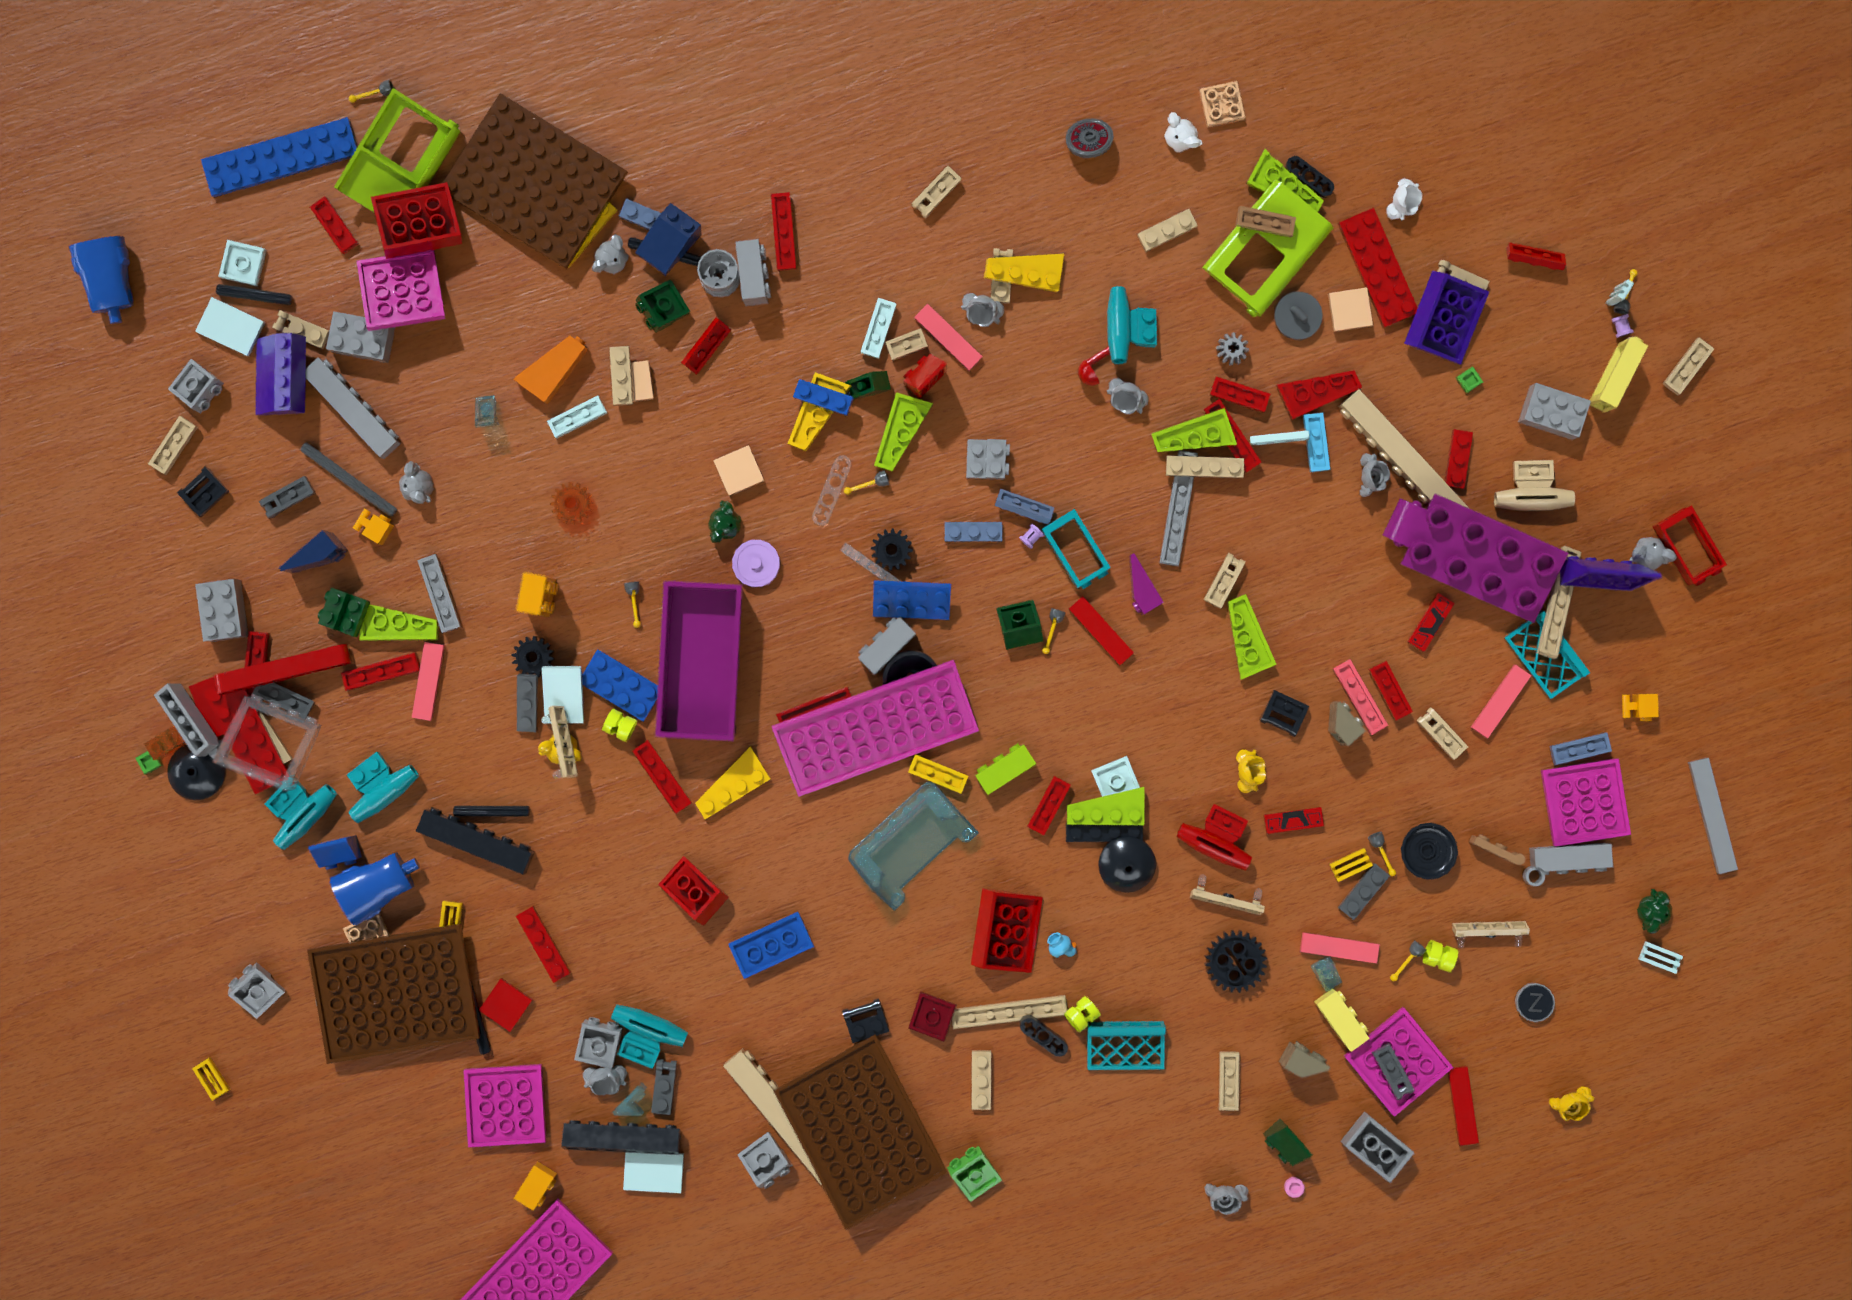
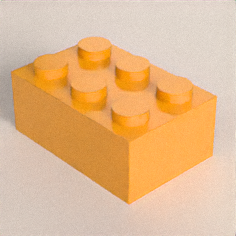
M523 572L516 611L550 617V613L553 614L555 603L552 602L553 596L558 591L556 579Z

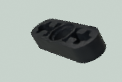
M1292 156L1287 160L1285 168L1319 197L1327 198L1333 193V182L1302 158ZM1296 161L1298 163V168H1295L1293 170L1291 169V163H1294ZM1305 167L1306 169L1302 172L1300 176V170H1302V168ZM1305 173H1313L1315 180L1312 182L1306 181ZM1318 179H1321V181L1316 187L1313 186L1318 181ZM1328 185V191L1322 192V186Z
M1025 1015L1021 1018L1020 1028L1024 1034L1057 1057L1064 1056L1067 1053L1068 1045L1063 1037L1032 1015ZM1032 1021V1026L1036 1029L1035 1034H1033L1034 1029L1030 1026L1025 1028V1022L1030 1023ZM1042 1031L1048 1032V1039H1039V1033ZM1052 1039L1054 1040V1043H1056L1057 1045H1060L1062 1043L1063 1049L1061 1050L1060 1048H1058L1056 1050L1055 1045L1052 1043Z

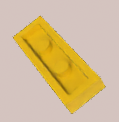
M916 754L908 771L911 774L961 794L968 779L966 774Z

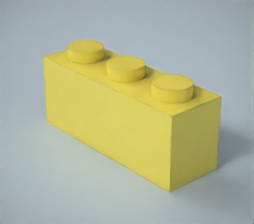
M1331 989L1315 1000L1314 1003L1345 1047L1352 1052L1370 1039L1366 1034L1369 1031L1362 1022L1358 1023L1355 1018L1358 1015L1353 1008L1346 1006L1344 995L1340 991L1336 992L1334 989Z

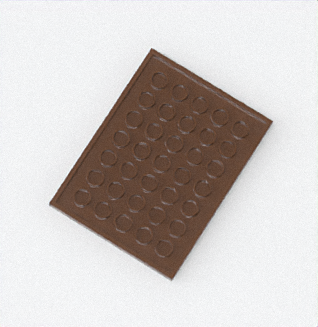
M499 93L443 183L448 182L452 199L567 269L628 172Z
M461 923L307 950L327 1064L479 1039L481 1037Z
M876 1034L773 1090L845 1230L948 1173Z

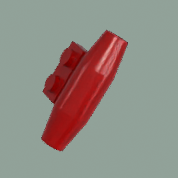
M1216 804L1212 805L1205 819V829L1182 823L1176 837L1191 848L1222 864L1246 871L1252 860V856L1233 844L1241 838L1248 820Z

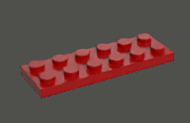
M1374 207L1339 222V229L1365 288L1367 287L1368 295L1382 327H1388L1415 315L1418 307Z
M213 686L203 691L254 794L256 795L287 780L291 775L248 690L218 695L216 686Z

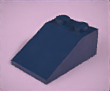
M670 203L658 216L635 254L666 276L702 235L701 224Z
M322 530L281 565L279 570L296 573L334 563L335 561L339 562L345 557L344 553L348 549L334 533Z

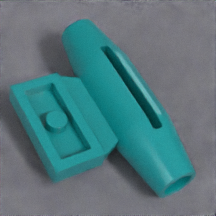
M1122 286L1110 289L1107 308V340L1112 363L1124 364L1127 362L1130 342L1142 347L1155 348L1157 345L1156 309L1138 307L1130 311L1126 288Z
M375 752L347 774L355 788L364 793L361 799L349 810V815L356 823H360L379 813L400 797L416 781L419 773L412 765H408L390 775V766L380 752Z
M290 776L265 803L267 808L276 817L286 820L274 837L273 842L279 848L285 850L304 836L325 814L337 796L335 789L325 784L308 797L306 789L293 776Z
M616 1004L611 1016L613 1021L630 1030L624 1036L617 1055L653 1069L660 1052V1042L683 1047L688 1034L687 1031L672 1022L637 1008Z

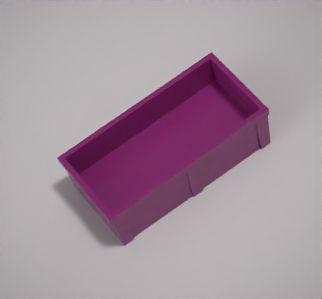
M664 581L655 737L734 741L736 736L737 677L740 666L739 639L741 602L743 600L742 585Z

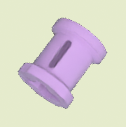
M1629 314L1611 319L1616 327V338L1634 332L1629 325Z
M1033 524L1030 525L1031 528L1024 536L1019 537L1030 549L1033 548V544L1040 537L1044 536Z

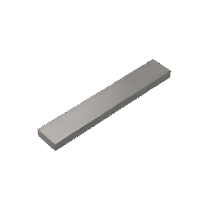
M1179 450L1177 456L1197 457L1198 453ZM1174 476L1160 564L1179 566L1194 477Z
M1703 758L1688 762L1717 874L1738 870L1709 758Z

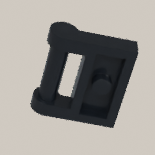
M206 466L201 469L202 472L184 489L181 488L177 492L199 517L207 513L229 492ZM206 478L210 480L194 496H189Z
M1273 690L1259 721L1264 724L1267 722L1295 737L1309 706ZM1271 711L1294 720V725L1291 726L1270 716Z
M879 998L869 1004L850 1010L848 1008L842 1010L852 1043L865 1040L875 1034L877 1036L889 1032ZM875 1009L877 1011L876 1015L852 1022L851 1017Z

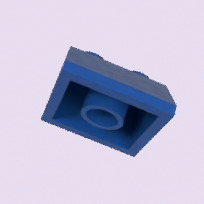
M357 835L308 847L318 867H326V870L337 868V863L344 862L345 865L357 863L356 859L362 857Z

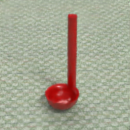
M1109 346L1088 360H1083L1079 365L1078 377L1082 383L1089 386L1100 384L1091 366L1110 354Z

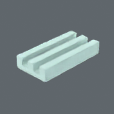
M1626 280L1616 286L1614 292L1610 295L1611 298L1606 303L1614 306L1624 300L1634 285L1633 282Z
M1645 941L1638 959L1677 974V967L1680 966L1679 962L1683 956ZM1650 947L1676 958L1673 961L1647 949ZM1647 954L1673 964L1672 968L1647 959L1644 956Z

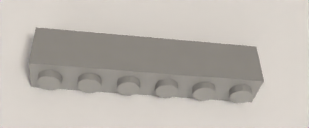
M318 357L306 368V379L380 458L385 459L401 444L397 440L399 436L392 429L388 430L384 426L386 422L379 415L375 416L371 412L373 408L366 401L362 402L358 398L360 394L353 387L349 388L345 384L347 380L340 373L336 374L332 370L334 366L327 359L322 360Z

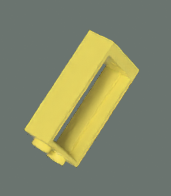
M1630 337L1618 343L1590 399V406L1604 413L1618 407L1648 345L1643 343L1642 339Z

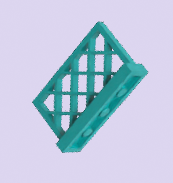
M1540 610L1535 620L1540 626L1539 635L1528 633L1529 625L1533 622L1526 621L1504 638L1548 697L1552 699L1582 677L1590 674V671L1563 636L1558 653L1563 657L1562 665L1551 664V658H1549L1548 663L1537 662V650L1546 615L1543 610ZM1516 634L1524 635L1523 646L1515 645L1511 638ZM1527 635L1538 637L1536 648L1526 647ZM1525 649L1536 650L1534 661L1524 658ZM1537 664L1547 666L1546 677L1536 674ZM1550 666L1561 668L1559 679L1549 677ZM1564 668L1572 669L1576 676L1571 680L1563 679ZM1548 680L1559 681L1558 689L1551 693L1547 688Z
M1164 1021L1088 1022L1087 1070L1164 1069L1166 1035ZM1133 1036H1138L1143 1040L1136 1048L1129 1042ZM1152 1036H1160V1043L1154 1048L1148 1040ZM1092 1037H1101L1104 1042L1096 1048L1092 1044ZM1113 1037H1120L1123 1040L1117 1048L1109 1042ZM1146 1043L1152 1050L1144 1057L1138 1050ZM1106 1044L1113 1049L1107 1057L1100 1052ZM1125 1044L1133 1049L1126 1057L1119 1051ZM1097 1053L1104 1059L1100 1064H1091V1058ZM1116 1053L1123 1058L1119 1064H1113L1109 1060ZM1135 1053L1142 1058L1138 1064H1132L1129 1061ZM1156 1053L1160 1057V1064H1152L1148 1059Z

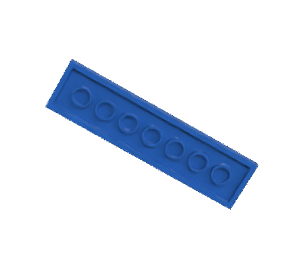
M346 117L201 159L210 194L212 197H217L349 159L356 151L357 143L350 119Z

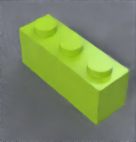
M1019 743L1009 748L1010 753L1003 756V754H1000L992 759L994 763L990 766L984 764L977 769L978 773L975 776L987 795L1036 764L1024 744L1021 746Z

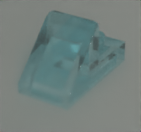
M495 395L475 398V427L482 428L499 425L496 416Z
M1324 957L1311 965V969L1325 992L1342 983L1335 964L1330 957Z
M641 1082L614 1109L612 1114L614 1116H642L644 1111L634 1101L638 1103L646 1095L644 1091L647 1087Z

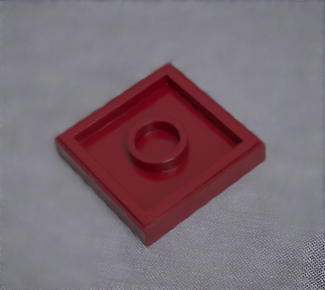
M921 991L908 1029L944 1042L957 1004Z

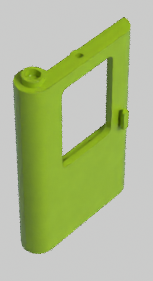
M393 88L334 188L374 212L371 201L372 196L429 186L461 132L458 129L459 125L450 119L448 122L442 120ZM406 107L436 125L438 129L412 172L380 153L382 144Z
M1279 180L1272 182L1252 208L1296 217L1293 236L1290 238L1236 226L1202 267L1245 303L1248 308L1246 311L1253 317L1262 316L1333 230V226L1328 220ZM1259 234L1284 255V259L1254 295H1249L1225 275V269L1253 235Z

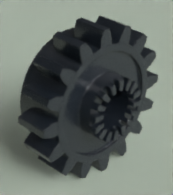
M894 528L891 529V533H888L885 529L883 536L878 533L879 539H873L872 541L876 544V546L871 547V550L875 551L872 558H878L875 563H882V569L889 566V570L892 571L893 567L896 566L897 570H899L900 564L906 566L905 559H911L908 553L913 552V549L908 548V546L912 542H906L908 536L902 537L901 530L896 534ZM889 545H895L897 552L890 555L886 552V548Z
M533 636L532 640L530 637H525L526 642L518 641L520 647L514 646L517 652L511 654V656L516 657L512 664H518L515 670H523L522 674H536L538 677H541L542 667L552 666L550 662L555 660V658L551 657L554 650H549L551 644H544V638L538 641L537 636ZM532 652L537 654L535 662H531L529 659V655Z

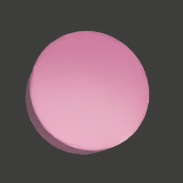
M1291 1177L1286 1180L1284 1189L1290 1197L1297 1198L1303 1194L1304 1184L1299 1178Z

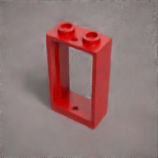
M1692 505L1682 508L1652 526L1665 548L1673 550L1676 554V560L1673 562L1687 585L1695 584V586L1704 583L1706 581L1705 578L1709 575L1713 577L1723 571L1721 568L1727 565ZM1684 518L1689 522L1713 562L1712 566L1695 576H1692L1665 531Z

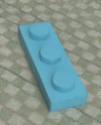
M1323 413L1303 415L1305 431L1309 430L1310 439L1306 440L1310 472L1330 470Z

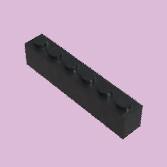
M431 807V809L424 810L416 832L520 874L527 873L535 851L530 850L531 847L523 843L517 845L512 843L513 839L502 836V838L497 837L494 831L489 829L480 830L477 828L478 825L468 821L466 824L460 822L459 817L451 814L445 816L437 808Z
M570 1120L569 1123H564L561 1147L564 1150L679 1155L681 1130L677 1129L675 1125H665V1128H658L656 1124H646V1127H638L639 1124L627 1123V1126H619L617 1122H608V1125H600V1122L597 1121L581 1124V1121Z

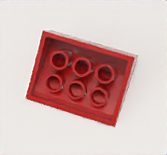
M448 182L371 197L386 259L462 244L461 232Z
M982 888L971 965L981 969L1031 973L1043 897Z

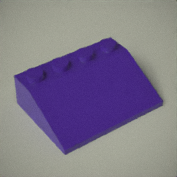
M1432 271L1404 344L1461 365L1489 291L1449 274Z
M281 333L257 339L255 415L305 413L306 336L294 333Z
M1578 556L1567 557L1560 570V585L1632 591L1661 578L1660 573L1640 564H1632V561H1621L1619 563L1614 562L1613 559L1597 561V558H1586L1584 560L1579 559Z

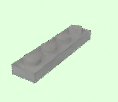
M434 554L417 560L441 632L445 633L460 628L461 624L438 555Z

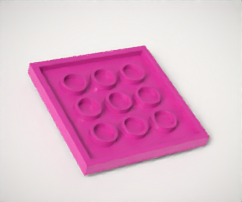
M434 250L389 259L383 256L357 261L368 331L446 319Z
M1618 758L1541 770L1553 846L1631 835Z
M1404 1007L1400 1008L1368 1035L1370 1039L1352 1052L1349 1051L1344 1055L1346 1060L1394 1117L1453 1068ZM1388 1043L1391 1045L1415 1090L1411 1094L1403 1095V1098L1400 1100L1395 1098L1372 1054L1373 1051ZM1402 1082L1398 1084V1089L1403 1087L1404 1083Z
M542 1064L464 1069L468 1147L546 1142Z

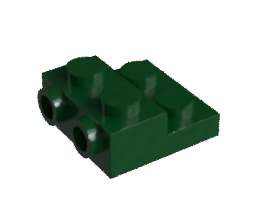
M671 279L638 295L637 303H635L637 311L640 314L643 313L647 318L645 320L647 327L650 330L653 329L655 333L671 326L673 322L687 316L691 312Z
M331 587L330 591H327L324 596L326 601L324 608L318 612V624L353 637H358L370 601Z

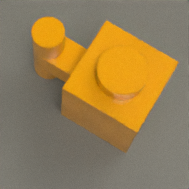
M364 508L353 529L360 531L362 526H365L362 535L377 544L383 545L394 528V525L390 523L391 519L383 514L380 516L373 514L369 520L367 518L371 511Z
M1632 694L1633 702H1630V695H1622L1623 718H1631L1630 710H1633V717L1640 718V721H1652V717H1659L1658 694Z

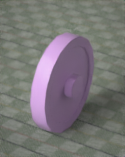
M750 540L741 544L735 551L732 559V568L736 577L743 584L750 587H763L770 584L777 577L780 569V558L776 549L769 543L762 540Z

